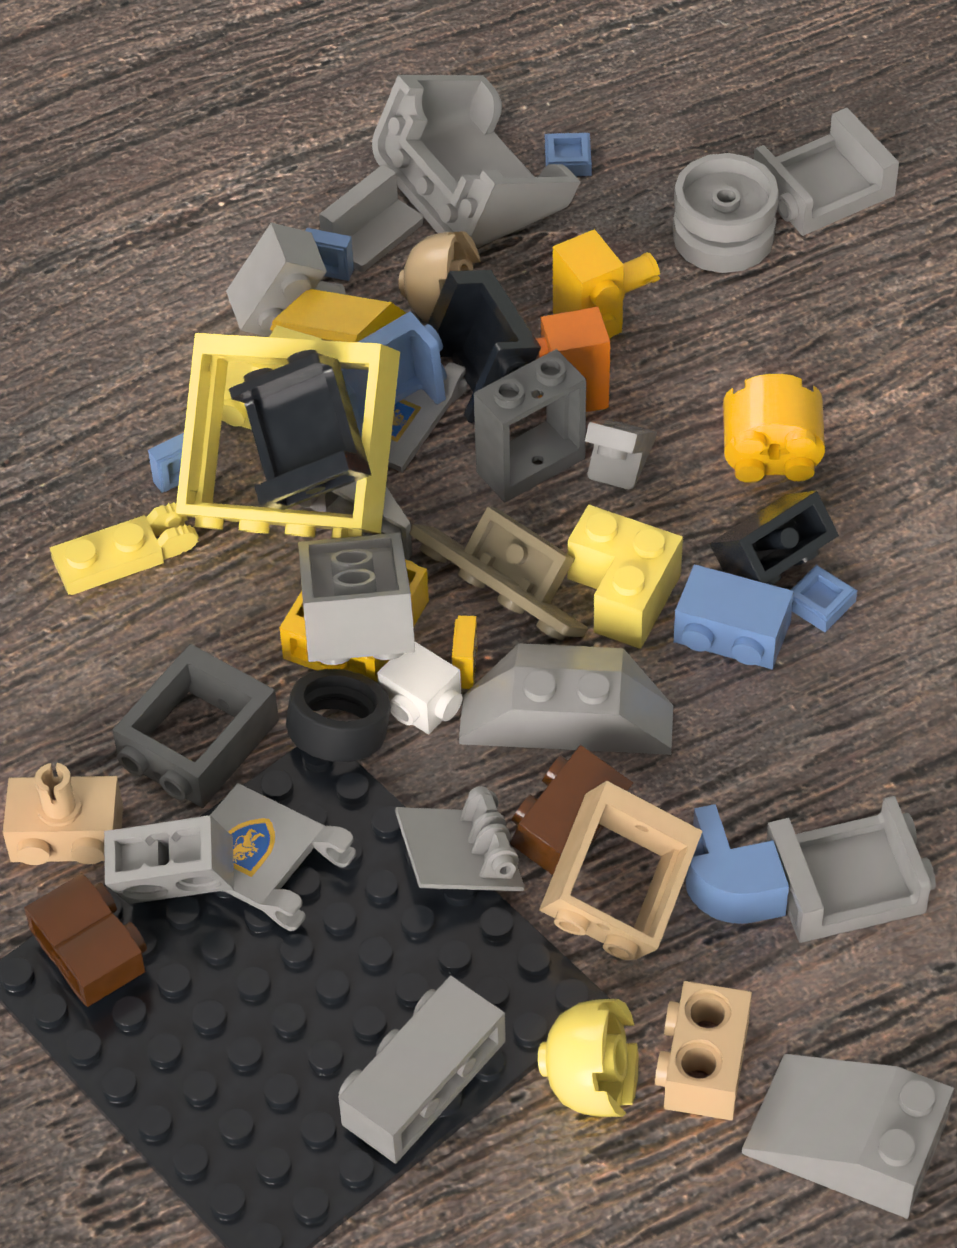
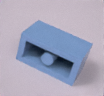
M694 564L675 609L673 642L685 645L695 651H707L736 659L738 662L746 665H758L773 670L791 623L794 591Z

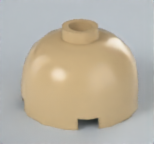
M465 231L427 236L417 243L408 255L405 267L399 274V289L401 295L407 298L410 307L423 321L428 323L449 271L473 270L472 263L481 262L479 252L469 234Z

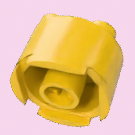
M765 374L745 380V388L733 394V388L726 393L723 400L724 454L728 464L735 469V477L739 481L757 482L763 479L765 475H785L786 478L792 481H805L814 476L815 466L821 462L825 454L823 398L819 389L813 385L812 392L802 387V379L793 375Z

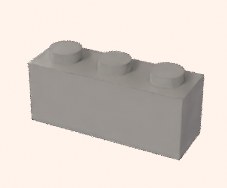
M450 975L437 991L430 989L421 997L415 1007L413 1017L401 1030L393 1029L384 1037L377 1049L376 1057L363 1071L357 1069L346 1078L340 1088L338 1097L342 1125L396 1164L506 1042L505 1012Z

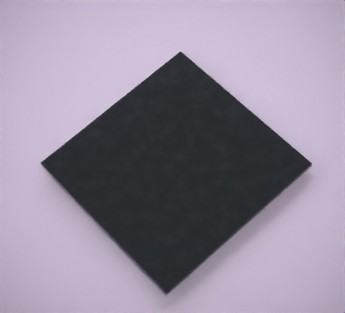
M295 747L243 786L322 825L337 826L348 830L354 839L350 847H353L357 853L351 863L342 868L330 862L313 848L281 889L290 890L298 894L303 902L299 910L305 913L306 918L296 930L289 931L281 927L262 910L225 891L128 904L109 887L104 885L117 906V912L114 915L123 925L128 922L133 923L145 941L147 951L142 954L145 973L87 1007L75 994L58 966L45 953L35 936H32L0 959V1004L225 1248H313L538 1066L540 1044L547 1042L549 1031L560 1014L581 1002L610 999L495 890L419 888L395 813L396 807L405 806L357 761L332 762L313 757ZM223 800L199 817L211 815ZM451 975L505 1012L506 1042L395 1164L342 1125L338 1098L339 1091L346 1078L357 1069L363 1071L376 1057L377 1049L384 1037L393 1029L401 1030L413 1017L415 1007L421 997L430 989L437 991Z

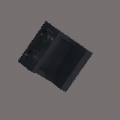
M492 270L449 271L428 324L436 330L442 341L443 350L440 351V357H452L455 364L466 368V373L463 377L473 391V394L465 409L464 416L469 423H475L474 392L535 361L541 346Z
M316 350L297 352L287 358L288 364L274 370L272 368H262L244 375L243 383L229 388L231 399L243 402L246 407L266 478L265 482L254 486L260 506L285 510L372 475L339 360L319 354Z

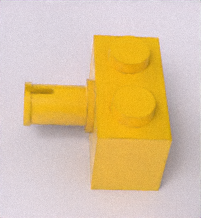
M595 229L553 246V314L599 307L610 339L622 333L623 299L625 294L649 283L659 281L660 277L658 275H660L658 264L648 252L622 263Z

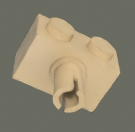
M48 763L40 767L35 777L8 779L3 836L10 862L40 865L46 862L77 861L83 864H96L105 861L104 831L122 829L123 802L117 776L71 777L68 768L57 763L58 777H54L52 765Z

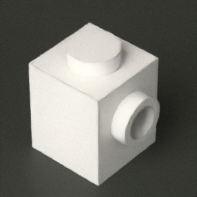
M415 642V652L404 653L399 658L389 660L377 672L378 683L389 696L390 712L401 723L414 725L428 735L442 721H449L461 706L463 697L461 694L460 669Z

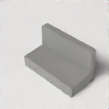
M384 164L319 214L320 230L351 236L354 268L360 272H365L423 225V215L398 200L396 172Z

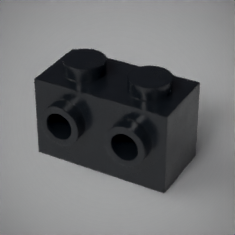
M809 491L785 494L709 544L723 572L773 585L782 578L781 573L792 566L801 565L815 558L820 553L819 549L838 537L839 534L818 492Z

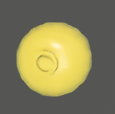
M598 999L578 1003L559 1015L549 1031L547 1042L540 1044L538 1066L541 1075L548 1077L551 1089L563 1105L581 1114L597 1117H623L627 1113L620 1106L632 1105L635 1099L638 1082V1044L626 1043L624 1026H634V1022L625 1002L619 999Z

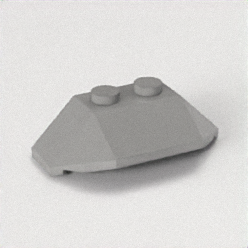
M519 643L463 695L459 744L577 750L581 744L589 751L671 755L673 704L624 648Z

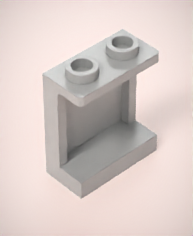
M848 108L832 113L829 135L777 157L765 145L754 149V160L764 164L776 178L779 190L777 210L780 216L785 221H790L802 236L895 196L899 161Z
M895 796L883 798L881 813L876 816L795 834L789 818L768 822L766 842L774 841L789 885L786 910L799 943L926 913L930 890H934L936 886L934 870L927 857H920L915 845L917 843V834L913 819L909 813L902 814Z

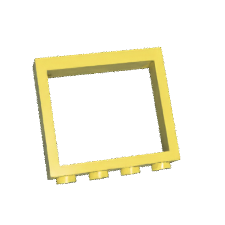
M195 333L175 514L195 518L194 527L223 530L224 521L239 522V531L269 534L270 525L285 526L286 535L312 538L315 537L316 528L332 530L331 538L362 536L363 532L381 534L400 351L377 343ZM305 350H316L319 354L338 359L340 367L343 369L369 370L361 440L372 475L357 481L353 514L292 509L280 510L267 507L213 503L228 361L286 365L288 364L287 358Z

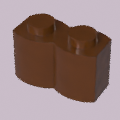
M81 873L24 907L29 928L36 940L54 964L58 966L70 987L87 1007L145 973L142 954L147 951L145 941L133 923L128 922L123 925L114 915L117 912V906L111 894L102 883L94 886Z

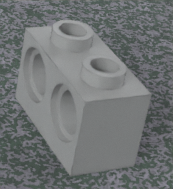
M211 815L104 831L105 885L128 904L234 889L233 836Z

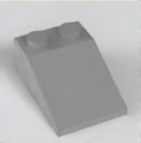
M401 532L298 542L309 662L320 661L326 665H338L349 661L351 658L369 656L380 660H392L399 658L404 653L415 652L411 592Z
M784 1054L742 1147V1154L908 1219L947 1123L954 1088L897 1066Z

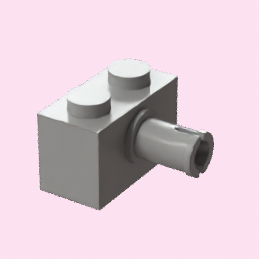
M270 223L226 290L241 331L269 337L272 333L270 330L272 321L306 290L315 289L345 294V288L342 284L321 281L327 271L311 232Z

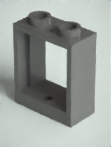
M557 349L474 392L476 472L504 503L585 459L586 378ZM547 406L546 422L510 441V425ZM539 460L543 463L540 465H536L533 462Z
M189 644L112 729L117 759L128 772L136 776H142L143 774L161 784L163 789L175 799H187L204 808L279 721L275 689L200 648ZM189 692L235 717L196 762L149 737Z

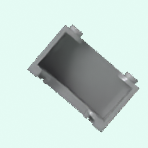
M398 75L372 139V150L379 166L384 164L396 172L397 187L437 233L465 231L473 239L478 249L568 207L580 181L563 164H549L544 167L539 177L533 176L494 132L502 113V101L496 89L483 75Z

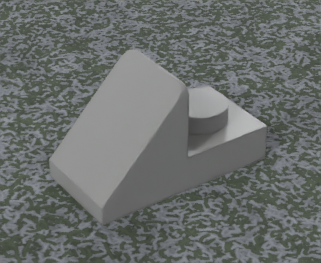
M614 420L589 422L585 442L593 443L594 448L587 472L588 478L628 490L633 489L655 442L657 431Z

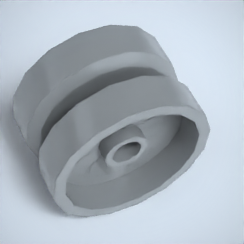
M731 153L707 155L689 163L679 173L674 189L673 239L678 252L691 264L703 270L719 273L744 271L759 264L771 252L775 240V214L779 195L775 176L764 164L748 156Z

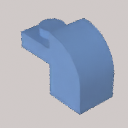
M716 804L694 808L693 826L702 830V834L686 874L685 887L694 904L707 915L728 923L747 924L786 916L789 885L774 841L730 849Z

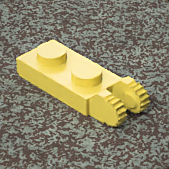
M173 502L172 504L168 503L166 506L162 505L154 508L147 517L143 515L50 547V552L68 595H74L163 564L164 560L192 550L196 543L199 542L198 534L194 527L185 524V521L188 520L187 516L175 514L176 503Z

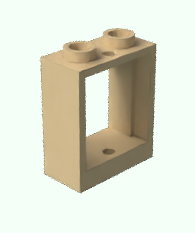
M605 781L585 794L539 911L555 918V925L563 931L574 935L586 934L604 943L603 949L610 955L623 960H637L658 949L702 830L609 781ZM598 824L661 856L634 928L570 895Z

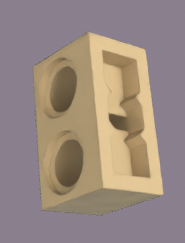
M688 981L683 982L680 1003L669 1001L664 1035L673 1037L671 1052L660 1051L656 1070L655 1085L665 1087L664 1109L733 1121L749 1025L752 992ZM701 1021H709L715 1023L718 1026L713 1028H703L698 1026L696 1023ZM698 1070L710 1076L698 1079L686 1073Z

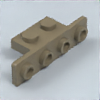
M487 506L466 547L435 527L412 524L409 534L422 542L419 548L420 551L442 563H446L447 560L460 567L458 575L468 583L479 588H485L486 585L499 593L497 601L506 608L519 614H524L527 611L539 619L536 626L542 632L558 640H564L565 636L584 637L589 629L587 626L551 603L575 558L499 509Z

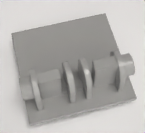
M483 786L472 789L469 792L463 810L396 807L395 813L419 888L524 891L525 886L517 866L519 858L517 852L510 846L511 835L506 827L507 824L504 816L497 811L499 801L493 791Z

